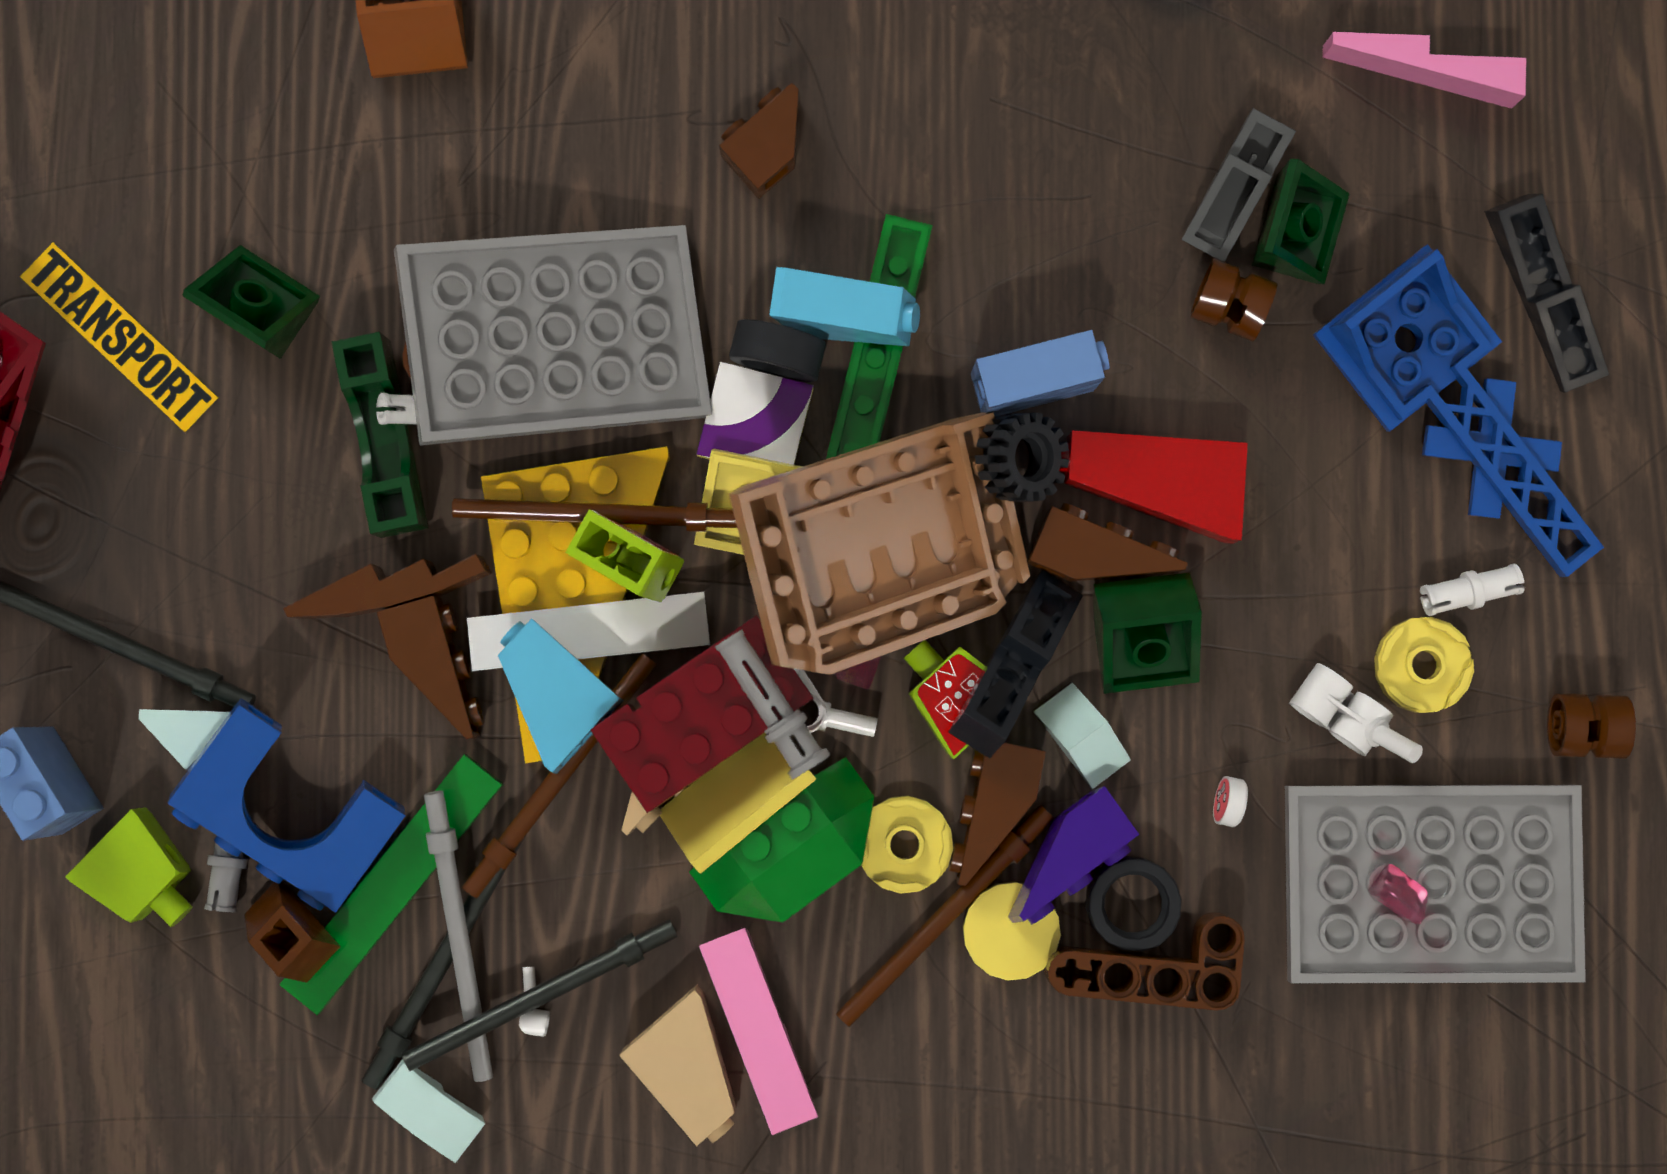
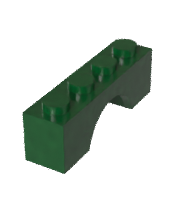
M381 332L332 341L340 388L348 403L360 447L362 460V482L360 487L370 534L385 538L428 529L408 424L381 425L376 415V412L396 411V408L376 407L380 393L401 395L391 341Z

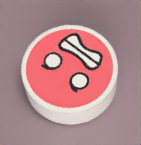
M1224 776L1221 779L1213 805V818L1216 824L1236 827L1241 822L1248 800V787L1243 779Z

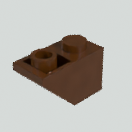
M793 83L789 84L783 91L779 87L771 90L758 103L757 107L760 110L747 122L742 118L737 120L721 136L724 141L719 145L721 157L758 199L795 169L799 89Z
M283 880L280 884L274 882L244 914L248 942L278 977L307 983L341 947Z

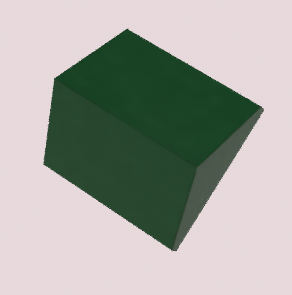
M1290 159L1277 174L1252 266L1315 284L1325 285L1350 193L1301 160Z
M241 245L184 288L182 295L279 359L283 357L320 298L318 294Z

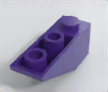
M1105 786L1091 790L1055 817L1010 911L1008 918L1012 923L1028 920L1032 925L1040 921L1055 909L1051 902L1065 890L1069 896L1075 894L1093 880L1089 873L1102 862L1109 867L1131 851L1128 843L1137 837L1139 833Z

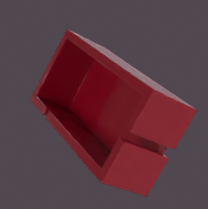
M757 615L638 696L636 699L642 707L636 710L633 704H627L590 729L647 813L757 739L768 729L715 646L738 631L743 630L746 639L770 672L793 711L800 709L814 699L793 668L771 664L761 621ZM743 661L742 664L744 665L745 669L753 679L754 683L762 693L763 697L766 700H768L769 697L759 683L758 679L750 669L747 662ZM772 706L771 709L778 720L783 719L775 706Z

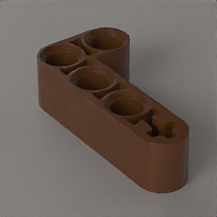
M1211 912L1201 916L1195 923L1190 958L1064 946L1058 947L1057 951L1048 959L1044 968V974L1055 990L1067 996L1207 1010H1225L1237 1001L1241 989L1245 944L1244 931L1240 924L1231 917L1218 912ZM1224 923L1227 925L1230 933L1228 942L1221 948H1210L1207 941L1209 930L1216 924ZM1067 959H1071L1077 968L1092 971L1094 986H1089L1091 980L1086 975L1081 974L1070 975L1069 982L1064 983V979L1059 973H1056L1057 967H1065ZM1091 960H1095L1093 969L1090 963ZM1115 963L1126 964L1129 975L1124 985L1118 988L1108 987L1104 976L1109 966ZM1164 968L1174 969L1177 974L1176 985L1168 992H1157L1153 982L1155 975ZM1212 973H1222L1225 978L1223 992L1216 997H1206L1203 992L1204 980Z

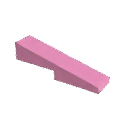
M1333 32L1323 45V58L1507 108H1513L1526 96V58L1429 54L1430 35Z
M742 928L699 945L771 1134L775 1135L818 1118L819 1116L785 1024L782 1023L749 931L746 928Z

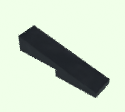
M1526 194L1484 211L1560 392L1566 393L1608 376L1609 372L1581 286L1571 282L1543 194Z
M1044 570L1039 573L948 733L989 759L1007 740L1041 671L1051 660L1083 597L1082 594Z

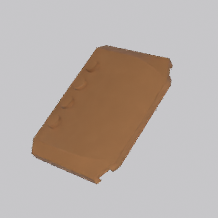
M982 412L947 420L744 485L729 493L772 665L831 675L994 615L1007 603L1005 596L1017 583L1024 584L1028 580L1030 572L1014 501L1000 500L996 498L997 493H989L985 486L990 480H980L977 473L984 470V464H976L975 455H983L984 449L976 447L978 438H988L982 430L986 425L994 424L992 420L995 418L994 412Z

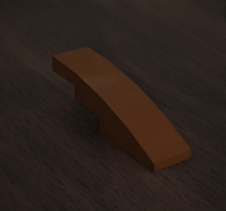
M474 554L437 573L433 563L426 559H422L388 577H385L380 566L369 564L286 606L283 610L287 617L295 619L351 617L374 613L430 596L438 597L492 573L484 557L478 554Z

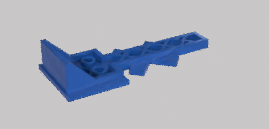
M1428 244L1422 247L1313 334L1314 338L1387 432L1393 430L1425 403L1429 406L1444 427L1425 426L1422 456L1472 462L1474 467L1468 515L1499 519L1503 503L1559 577H1568L1604 548L1546 472H1559L1562 442L1519 437L1512 428L1517 382L1487 378L1484 379L1482 388L1468 370L1502 343V341L1449 273L1444 257L1438 249L1432 250ZM1400 326L1409 329L1415 336V347L1410 352L1402 351L1395 343V334ZM1456 379L1462 386L1460 405L1446 404L1438 393ZM1471 415L1480 416L1478 431L1470 430ZM1506 466L1519 467L1518 482L1505 480ZM1530 491L1544 493L1549 500L1547 520L1533 518L1528 512ZM1559 529L1573 531L1583 544L1579 550L1566 560L1557 549Z

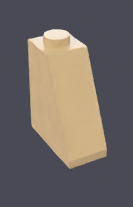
M697 984L624 1047L619 1055L696 1146L706 1138L712 1143L721 1138L734 1125L730 1117L735 1113L736 1109L735 1098L704 991Z

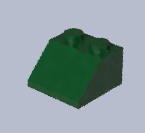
M1190 572L1093 584L1094 627L1104 694L1200 682L1202 611Z

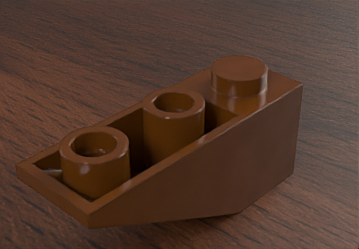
M1063 503L1060 509L1052 506L1047 511L1027 559L1029 565L1069 582L1178 573L1186 570L1188 565L1187 562L1177 558L1179 550L1152 540L1150 547L1132 540L1134 535L1132 530L1113 522H1107L1105 528L1087 521L1090 515L1088 512L1067 503Z
M430 596L378 611L377 615L390 660L466 739L481 737L478 726L484 725V716L477 697H469L465 680L471 678V671L465 652L463 650L456 651L452 633L458 631V625L451 604L443 605L442 598Z
M1003 743L989 759L974 749L969 775L977 777L973 796L965 794L959 823L967 825L963 844L955 842L949 871L957 873L956 882L958 885L966 886L1036 801L1046 751Z

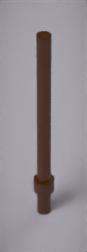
M454 498L452 502L453 518L582 522L590 509L620 524L686 526V530L691 532H707V527L737 528L733 509L708 508V503L688 502L687 507Z
M640 654L613 689V692L623 702L612 714L629 702L657 664L645 654ZM594 735L587 740L557 774L549 772L499 839L496 837L492 838L482 851L485 857L462 885V888L468 894L477 899L500 868L503 870L507 869L517 856V853L514 851L598 742Z
M1040 805L1015 832L1010 831L1000 843V847L986 860L966 886L961 885L836 1012V1015L850 1027L1013 861L1018 863L1031 850L1028 845L1055 818Z

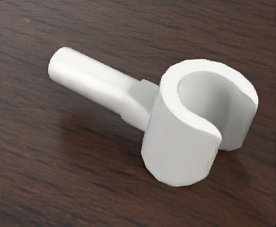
M523 967L524 992L536 986L535 967ZM534 1009L520 1016V1029L528 1035L546 1036L550 1011Z

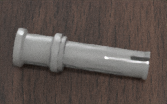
M740 630L715 646V648L721 653L741 688L768 727L764 731L766 734L765 739L768 743H775L791 768L788 774L793 780L829 757L830 753L827 748L820 749L804 724L807 719L803 712L800 713L799 709L796 711L792 710L770 672L746 639L744 631ZM743 661L747 662L750 669L758 679L759 683L769 697L768 700H766L763 697L762 693L760 692V690L754 683L753 679L745 669L744 665L742 664ZM772 706H775L783 719L778 720L771 709ZM791 735L795 737L798 744L804 751V757L801 756L796 746L790 739Z

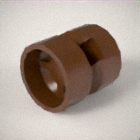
M1214 258L1198 289L1191 308L1190 318L1213 327L1221 322L1226 323L1229 333L1253 342L1267 318L1278 284L1253 273L1246 278L1240 277L1238 267ZM1234 298H1236V299H1238L1240 302H1238V301L1233 302V300H1234Z
M1555 694L1548 710L1547 736L1550 750L1554 756L1585 757L1590 750L1597 758L1627 759L1631 754L1636 735V718L1632 701L1628 696L1597 695L1592 702L1587 695Z

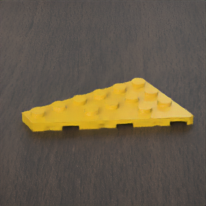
M666 446L481 476L484 499L655 506L667 462L670 459L669 449ZM488 519L502 614L624 601L627 589L565 553L582 522ZM622 524L644 536L648 529V525ZM610 539L606 542L603 549L604 556L613 553L617 546L616 542ZM607 656L578 660L599 678ZM516 700L525 764L542 761Z

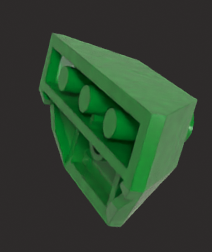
M846 757L814 775L816 780L705 871L699 873L695 868L689 871L717 912L785 922L863 865L875 796Z

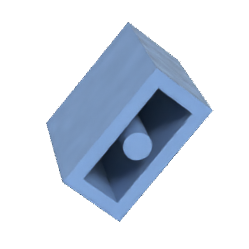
M1092 330L976 359L971 371V378L980 412H994L996 417L1093 392L1105 378L1103 371L1109 369V359L1103 341L1095 342Z
M13 727L0 735V805L22 841L62 835L104 809L54 727Z

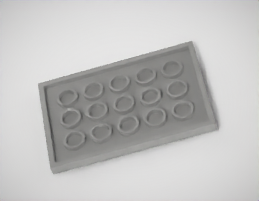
M686 225L395 246V263L420 445L700 419L712 415Z
M1582 785L1285 786L1288 982H1586Z

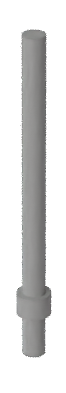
M440 790L424 794L430 832L426 833L429 854H434L462 1016L463 1021L466 1022L481 1014L482 1009L454 850L458 849L455 828H450L444 791ZM484 1034L467 1043L475 1082L487 1081L493 1078L487 1037Z

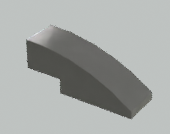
M1252 107L1182 240L1225 262L1296 131Z

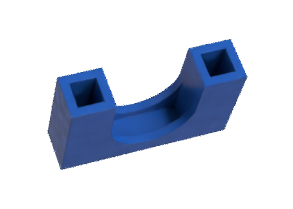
M240 698L170 794L167 804L174 807L172 815L183 824L193 829H197L201 825L217 835L214 842L226 852L237 857L243 852L257 861L256 869L271 881L280 884L284 879L300 889L297 895L311 907L322 910L326 906L336 913L406 816L404 806L363 780L336 819L321 833L303 840H283L264 832L255 824L247 811L244 788L253 771L281 734L282 725Z

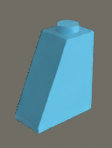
M776 267L769 316L784 326L807 332L820 339L910 346L911 332L915 333L919 327L920 307L916 303V298L903 287Z
M531 618L526 625L521 621L517 622L504 635L500 643L505 648L498 654V657L544 766L552 773L557 774L593 735L590 729L608 718L623 700Z

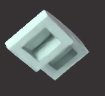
M403 1059L372 1098L376 1105L399 1124L455 1163L486 1124L482 1115L444 1092L441 1083L417 1068L409 1071Z

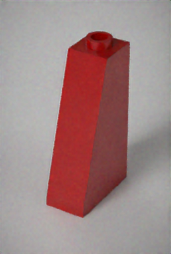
M1073 430L1067 436L1069 451L1061 452V458L1069 459L1068 468H1060L1059 470L1065 472L1064 484L1222 543L1234 544L1242 540L1248 443Z

